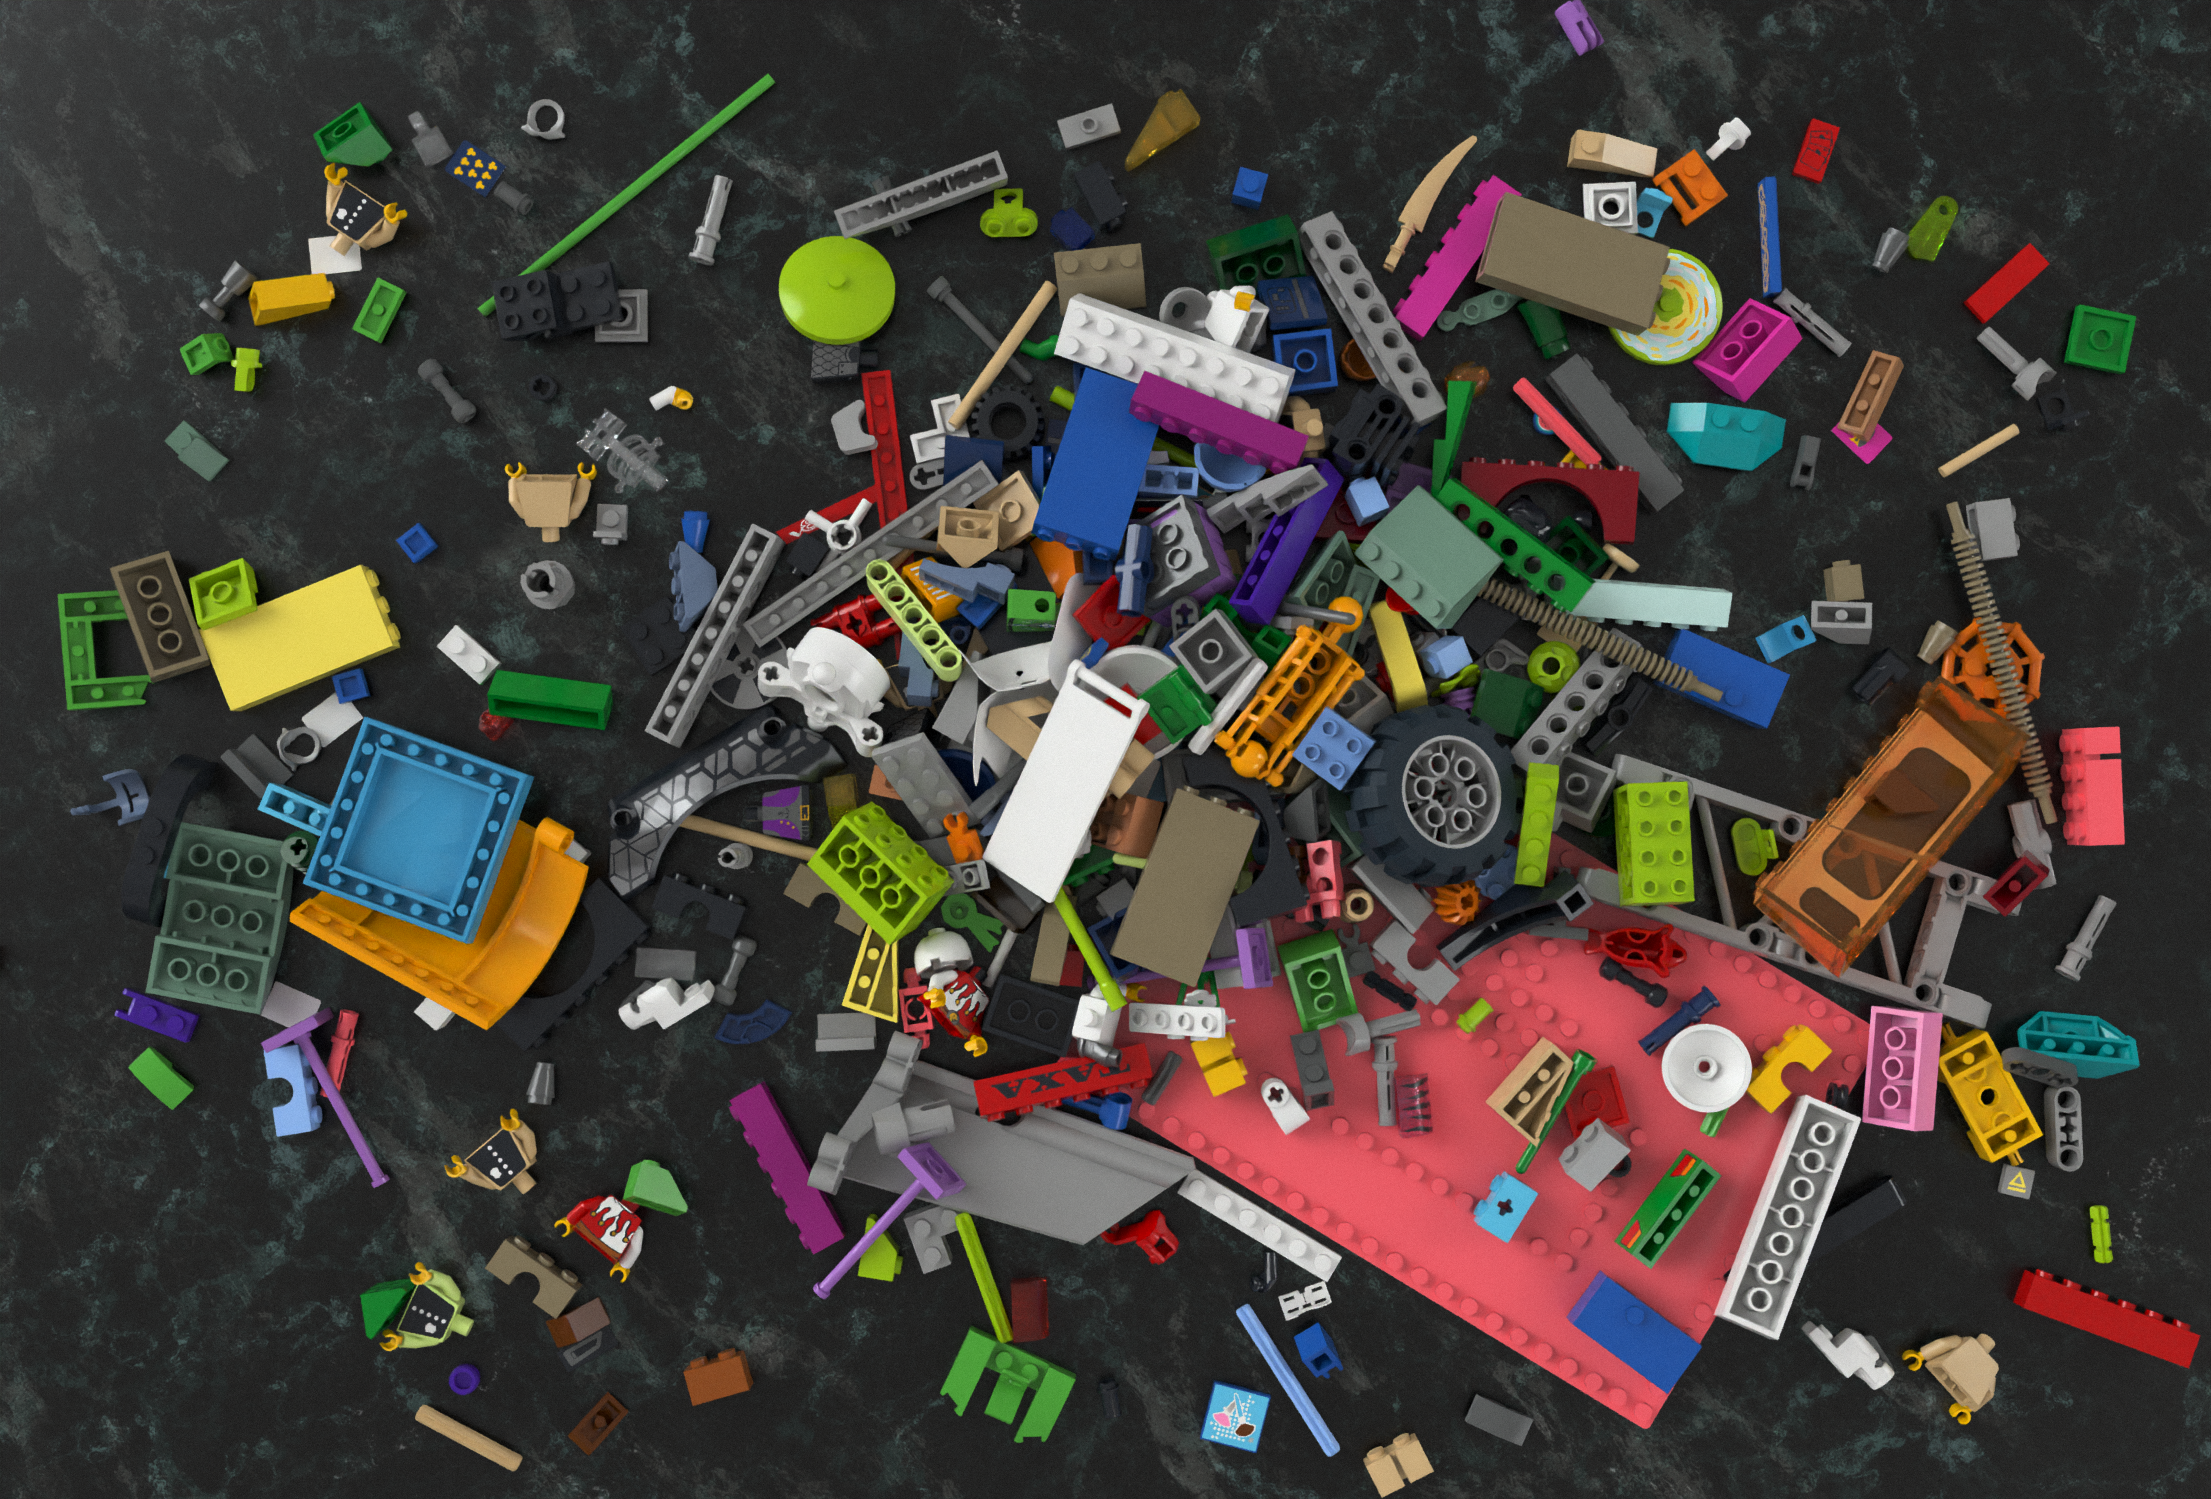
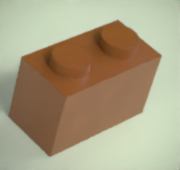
M735 1348L721 1351L718 1353L717 1358L710 1360L707 1359V1356L691 1360L690 1365L683 1372L693 1406L747 1391L753 1384L744 1350L735 1352Z

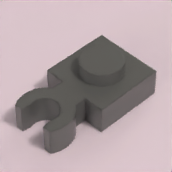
M1352 924L1354 934L1351 937H1345L1342 928L1337 929L1339 939L1346 944V948L1341 949L1349 978L1376 970L1368 943L1358 942L1360 929L1357 924Z

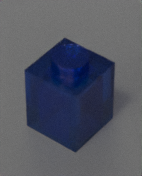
M1072 207L1066 212L1063 209L1060 210L1050 221L1052 223L1050 233L1067 251L1083 250L1095 239L1094 230Z

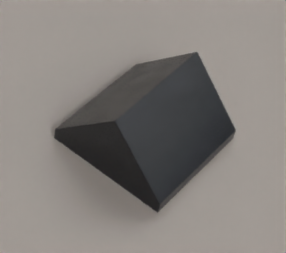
M1484 592L1480 597L1476 596L1451 628L1456 636H1463L1468 651L1475 660H1478L1521 617L1517 615L1518 611L1515 613L1510 612L1512 606L1508 610L1504 609L1505 602L1500 607L1497 605L1498 599L1494 603L1490 602L1491 596L1487 600L1483 599Z

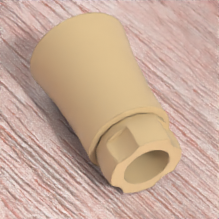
M1345 884L1343 892H1345L1346 899L1345 901H1340L1341 912L1338 918L1351 924L1362 922L1373 912L1374 902L1372 896L1360 884ZM1353 899L1360 901V907L1357 910H1353L1350 907Z

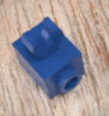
M1319 1323L1294 1337L1302 1361L1316 1378L1323 1375L1328 1379L1330 1377L1328 1371L1335 1366L1340 1371L1343 1370L1332 1338Z

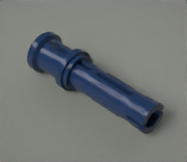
M1705 985L1701 987V992L1688 1002L1684 1000L1681 1003L1682 1005H1680L1681 1009L1638 1041V1044L1648 1056H1651L1653 1052L1689 1024H1698L1701 1021V1017L1712 1008H1719L1721 1006Z

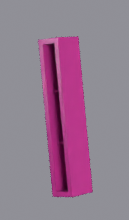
M1494 175L1489 182L1482 180L1473 193L1477 196L1473 205L1471 206L1467 203L1457 218L1461 220L1456 229L1449 228L1441 240L1445 245L1440 253L1433 251L1425 263V266L1429 268L1423 277L1419 274L1415 277L1408 288L1412 293L1407 301L1401 298L1392 311L1396 315L1395 318L1400 322L1401 329L1419 342H1421L1483 252L1497 201L1505 192L1518 196L1522 195Z

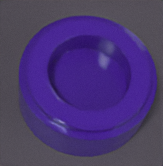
M471 1364L457 1366L449 1376L451 1389L460 1395L470 1394L480 1383V1373Z

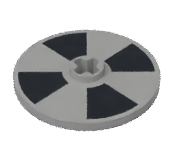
M743 626L710 689L711 692L724 704L740 710H753L770 704L777 697H767L759 692L758 670L766 662H776L789 669L786 654L787 648L783 641L776 636L759 648ZM751 660L750 664L754 666L753 671L748 670L744 674L741 664Z

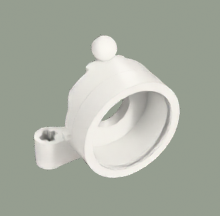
M815 627L807 632L795 650L789 647L786 651L789 669L776 662H766L760 666L758 670L759 692L767 697H791L803 704L805 715L808 716L807 723L812 731L823 732L829 726L837 725L848 732L857 752L865 757H871L873 749L882 746L883 730L868 717L871 713L881 711L884 707L880 700L890 687V679L877 659L852 639L827 628Z

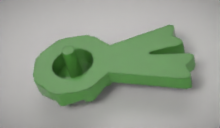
M960 893L947 897L941 907L943 919L947 924L957 929L968 927L988 952L992 951L993 946L1000 944L999 940L987 931L988 929L1000 935L1002 933L1001 927L1004 925L1000 920L977 913L974 899L967 894Z

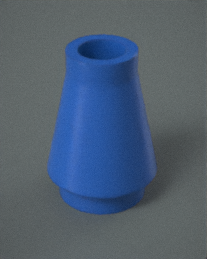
M684 511V518H681L685 543L697 553H703V546L710 519H707V512Z

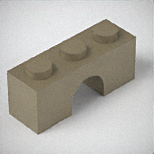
M800 863L783 894L808 908L813 906L821 893L833 894L840 903V911L834 922L859 936L862 935L868 924L806 863Z
M513 1235L509 1236L504 1240L485 1269L508 1285L521 1272L534 1274L540 1282V1291L533 1300V1303L557 1319L581 1288L582 1284L577 1281L578 1277L567 1269L562 1271L555 1266V1261L549 1255L543 1252L539 1254L530 1248V1242L518 1235L516 1237Z

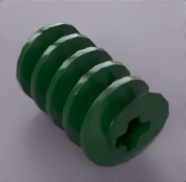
M308 831L294 832L284 840L281 846V855L287 863L306 875L319 839Z

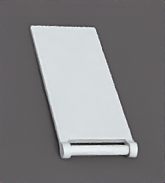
M1079 659L1073 660L1068 668L1065 682L983 854V859L1048 903L1054 902L1141 720L1150 708V703L1143 699L1137 700L1087 669L1085 663ZM1078 678H1081L1131 709V718L1076 685L1075 683Z

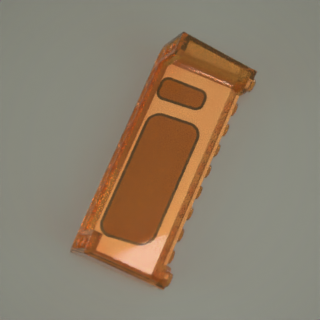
M1941 675L1933 683L1928 681L1922 687L1918 694L1920 698L1914 706L1917 708L1912 715L1908 713L1904 715L1897 725L1899 730L1894 736L1890 734L1886 736L1879 746L1881 751L1876 757L1873 755L1868 757L1861 767L1863 772L1858 778L1855 776L1850 778L1843 788L1845 791L1840 799L1837 797L1833 798L1825 809L1827 812L1822 820L1817 818L1808 828L1807 832L1809 835L1804 841L1799 839L1789 851V854H1791L1790 858L1785 863L1781 860L1770 874L1764 872L1755 883L1757 888L1752 895L1755 897L1753 904L1838 978L1853 964L2009 778L2018 765L2030 738V735ZM1895 768L1909 775L1911 782L1919 789L1929 792L1933 796L1934 802L1940 807L1937 811L1926 816L1885 818L1863 798L1885 772Z

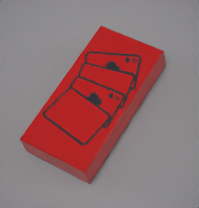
M1813 118L1809 123L1792 175L1817 184L1821 183L1840 127Z

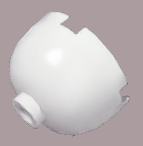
M945 928L930 930L928 932L929 936L919 942L914 952L917 976L921 975L923 979H930L933 974L952 970L958 967L959 971H964L974 963L966 940L955 932H946Z

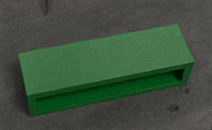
M496 670L487 694L490 715L605 730L613 707L612 685Z

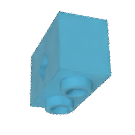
M1504 1171L1501 1176L1496 1175L1489 1186V1190H1491L1486 1200L1482 1199L1478 1203L1473 1214L1476 1215L1474 1221L1477 1225L1508 1243L1538 1193L1530 1186ZM1498 1202H1507L1509 1204L1508 1209H1500Z

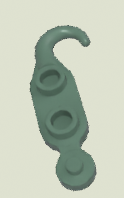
M1495 289L1465 300L1456 312H1441L1437 317L1436 323L1438 328L1445 332L1453 330L1458 323H1464L1469 326L1476 325L1503 315L1524 298Z

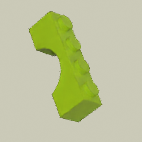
M1533 762L1528 764L1522 825L1514 867V884L1544 887L1559 784V765Z

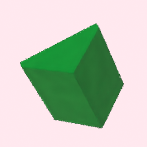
M410 1278L377 1283L360 1295L366 1336L371 1340L389 1327L413 1294L417 1285L412 1283Z

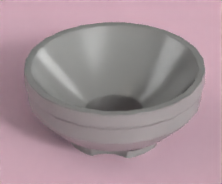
M1190 287L1177 288L1170 292L1163 300L1159 312L1160 322L1188 332L1206 328L1205 320L1211 309L1207 297L1199 290ZM1178 302H1183L1185 304V312L1181 317L1175 318L1172 314L1173 307Z

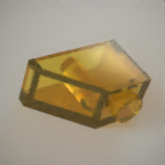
M855 774L823 778L826 805L832 830L844 815L860 808Z

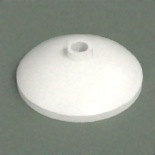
M1697 1024L1683 1029L1671 1039L1663 1054L1662 1076L1668 1091L1679 1103L1695 1111L1717 1112L1732 1106L1744 1095L1751 1080L1752 1064L1746 1046L1734 1033L1718 1025ZM1703 1061L1709 1063V1069L1706 1072H1701L1699 1069V1064Z

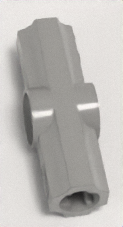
M2035 800L2021 801L2008 805L2015 833L2012 841L2016 856L2019 858L2028 850L2050 869L2048 876L2034 890L2057 884L2049 856L2052 851L2051 840L2046 830L2042 829Z

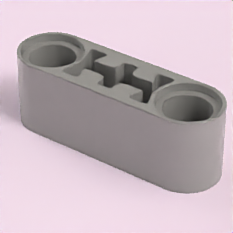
M2050 1085L2044 1092L2046 1157L2048 1162L2057 1168L2069 1172L2075 1171L2083 1163L2081 1097L2078 1091L2072 1087L2060 1088ZM2065 1091L2066 1101L2059 1105L2058 1096L2061 1092ZM2065 1124H2066V1125H2067L2066 1128H2063V1129H2061V1131H2060V1127H2061V1126H2065ZM2064 1150H2068L2069 1157L2066 1162L2062 1163L2060 1160L2061 1153Z

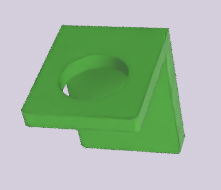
M1003 1369L986 1407L985 1414L1011 1425L1023 1394L1031 1380Z

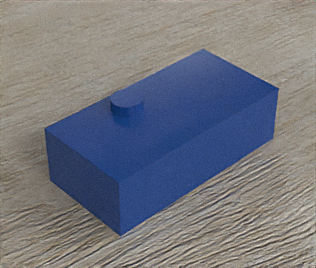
M1679 629L1674 632L1664 656V663L1666 660H1670L1672 665L1677 663L1679 668L1683 666L1686 668V671L1688 669L1692 670L1693 675L1698 676L1697 680L1723 691L1722 697L1719 702H1716L1693 690L1691 692L1686 690L1681 692L1678 690L1679 686L1674 689L1671 687V684L1668 686L1664 684V681H1657L1658 676L1654 679L1653 684L1752 727L1765 729L1768 728L1790 674L1688 630Z
M1601 1270L1566 1317L1575 1327L1667 1394L1702 1348L1694 1338Z

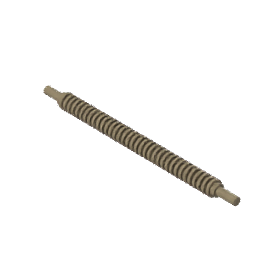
M1956 501L1946 505L1954 530L1951 544L1958 543V546L1953 547L1954 552L1960 550L1961 553L1955 556L1956 559L1962 557L1963 561L1957 563L1958 566L1965 565V568L1960 569V572H1967L1968 574L1963 576L1962 579L1963 581L1969 579L1970 582L1964 585L1965 588L1972 587V590L1967 591V594H1974L1975 596L1969 598V601H1976L1977 603L1971 606L1972 610L1979 609L1978 612L1973 613L1974 617L1981 616V619L1976 620V623H1983L1984 625L1978 627L1979 632L1986 631V633L1980 636L1981 639L1988 638L1987 641L1983 642V645H1990V648L1985 649V652H1992L1993 654L1987 656L1988 661L1995 660V662L1990 663V668L1997 667L1996 670L1992 671V674H1999V677L1994 678L1995 683L2002 682V684L1996 687L1997 690L2004 689V691L1999 693V696H2006L2005 699L2001 700L2002 704L2008 703V706L2003 707L2004 712L2011 711V713L2006 714V719L2013 718V720L2008 722V725H2015V728L2010 729L2011 734L2018 733V735L2012 736L2013 741L2020 740V742L2015 743V747H2022L2021 750L2017 751V754L2025 755L2019 758L2020 763L2027 762V764L2022 765L2023 770L2029 769V771L2024 773L2025 777H2031L2026 780L2027 785L2034 784L2028 787L2029 792H2033L2034 797H2038L2046 824H2051L2058 821L2050 798V793H2052L2051 786L2053 784L2052 781L2045 782L2051 777L2050 774L2043 775V773L2048 771V768L2041 767L2046 764L2045 759L2039 760V758L2044 757L2043 752L2036 753V751L2041 750V745L2034 746L2035 743L2039 742L2038 737L2032 738V736L2037 735L2036 730L2029 731V729L2035 727L2034 723L2027 724L2028 721L2032 720L2031 716H2025V714L2030 713L2029 708H2022L2028 705L2027 701L2020 702L2021 699L2025 698V694L2018 695V692L2023 691L2022 686L2016 687L2015 685L2021 682L2020 679L2013 680V678L2019 675L2018 672L2011 673V670L2016 669L2015 664L2010 666L2008 664L2014 662L2013 657L2006 658V656L2012 653L2011 650L2004 651L2005 648L2009 647V644H2002L2001 642L2007 640L2006 635H1999L2005 632L2004 628L1997 629L1998 626L2002 625V621L1995 622V619L2000 618L1999 613L1993 615L1992 612L1998 609L1997 606L1990 607V605L1996 602L1995 599L1988 600V597L1993 596V593H1986L1985 591L1991 589L1990 584L1984 586L1983 583L1989 580L1988 577L1981 578V575L1986 574V571H1979L1978 569L1984 567L1983 563L1977 564L1976 562L1982 559L1981 555L1974 556L1975 553L1980 551L1979 548L1972 549V546L1977 545V542H1970L1969 539L1975 537L1974 533L1971 534L1969 528L1966 529L1958 502Z
M1492 578L1490 582L1487 581L1477 594L1480 597L1484 592L1483 599L1485 600L1491 596V603L1498 599L1497 605L1500 607L1505 602L1504 609L1508 610L1512 606L1510 612L1515 613L1519 609L1517 615L1521 617L1526 612L1524 618L1527 620L1533 615L1532 622L1536 623L1540 619L1538 624L1540 626L1547 622L1545 628L1549 630L1554 625L1553 632L1557 633L1561 629L1559 635L1562 636L1568 632L1566 638L1572 639L1574 636L1573 641L1576 643L1582 638L1581 645L1585 646L1589 642L1587 648L1593 649L1595 646L1594 651L1598 653L1602 649L1601 654L1604 656L1609 652L1608 658L1613 659L1616 656L1615 661L1621 662L1623 659L1622 664L1625 666L1630 662V668L1634 669L1637 666L1636 671L1642 672L1644 669L1643 674L1647 676L1651 672V678L1655 679L1658 676L1657 681H1664V684L1668 686L1671 684V687L1674 689L1679 686L1678 690L1681 692L1685 690L1691 692L1693 690L1716 702H1719L1722 697L1723 691L1697 680L1698 676L1693 675L1692 670L1688 669L1686 671V668L1683 666L1679 668L1677 663L1672 665L1670 660H1666L1664 663V657L1660 656L1658 658V654L1655 653L1651 655L1649 650L1643 653L1644 648L1641 646L1637 648V645L1634 643L1629 647L1630 641L1625 640L1622 644L1623 638L1617 637L1615 640L1616 635L1613 633L1608 637L1609 631L1606 630L1601 634L1602 628L1600 627L1593 631L1594 624L1590 623L1587 627L1588 622L1585 620L1580 624L1581 618L1579 617L1572 621L1574 617L1572 614L1565 618L1566 611H1561L1559 614L1560 610L1556 607L1551 611L1553 607L1551 604L1544 608L1545 601L1541 600L1539 605H1537L1538 598L1534 597L1531 602L1532 595L1530 594L1523 598L1525 592L1520 591L1516 595L1518 589L1515 587L1509 592L1511 585L1506 584L1503 589L1504 582L1499 581L1495 585L1496 578Z

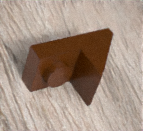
M607 1392L571 1431L568 1437L589 1456L629 1411Z

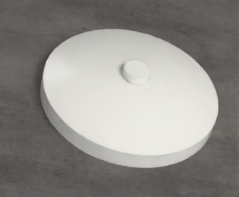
M1129 645L1104 653L1098 663L1089 670L1118 688L1128 682L1137 695H1139L1179 666V664L1170 656L1157 649L1147 646ZM1080 680L1079 686L1100 700L1108 697V695L1086 681ZM1162 731L1143 746L1155 755L1153 759L1155 760L1172 751L1182 739L1173 745Z

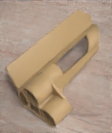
M1043 696L991 707L986 727L1027 761L1042 731L1027 717L1043 713L1050 714L1054 704ZM1134 737L1104 799L1112 793L1120 799L1155 757L1151 751Z

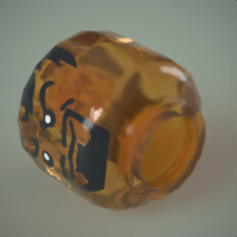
M1469 360L1451 367L1447 377L1444 379V384L1448 393L1449 381H1477L1472 398L1474 399L1485 394L1490 376L1485 366H1480L1478 362Z

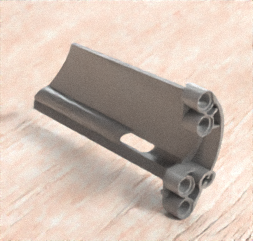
M895 1031L880 1070L838 1135L826 1132L818 1152V1158L811 1170L807 1186L836 1195L843 1178L903 1194L917 1178L898 1157H888L886 1154H880L871 1113L898 1102L901 1109L946 1098L952 1110L955 1132L910 1143V1146L929 1142L967 1185L959 1193L937 1200L924 1188L915 1198L1072 1243L1086 1244L1194 1171L1196 1165L1193 1157L1055 1108L1045 1109L1044 1105L1033 1107L1034 1112L1021 1115L1020 1120L1011 1126L988 1122L985 1118L981 1119V1117L975 1114L978 1104L973 1081L976 1080L919 1061L918 1058L923 1040Z

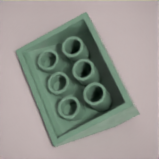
M1417 485L1370 531L1354 553L1436 629H1449L1454 626L1504 560L1420 485Z

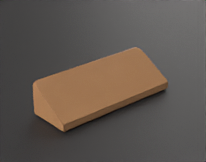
M1875 350L1872 351L1837 426L1839 430L1862 441L1869 442L1904 367L1899 357Z

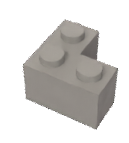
M933 1203L906 1213L904 1222L923 1274L952 1263L953 1256L945 1235L958 1231L955 1217L963 1213L962 1211Z

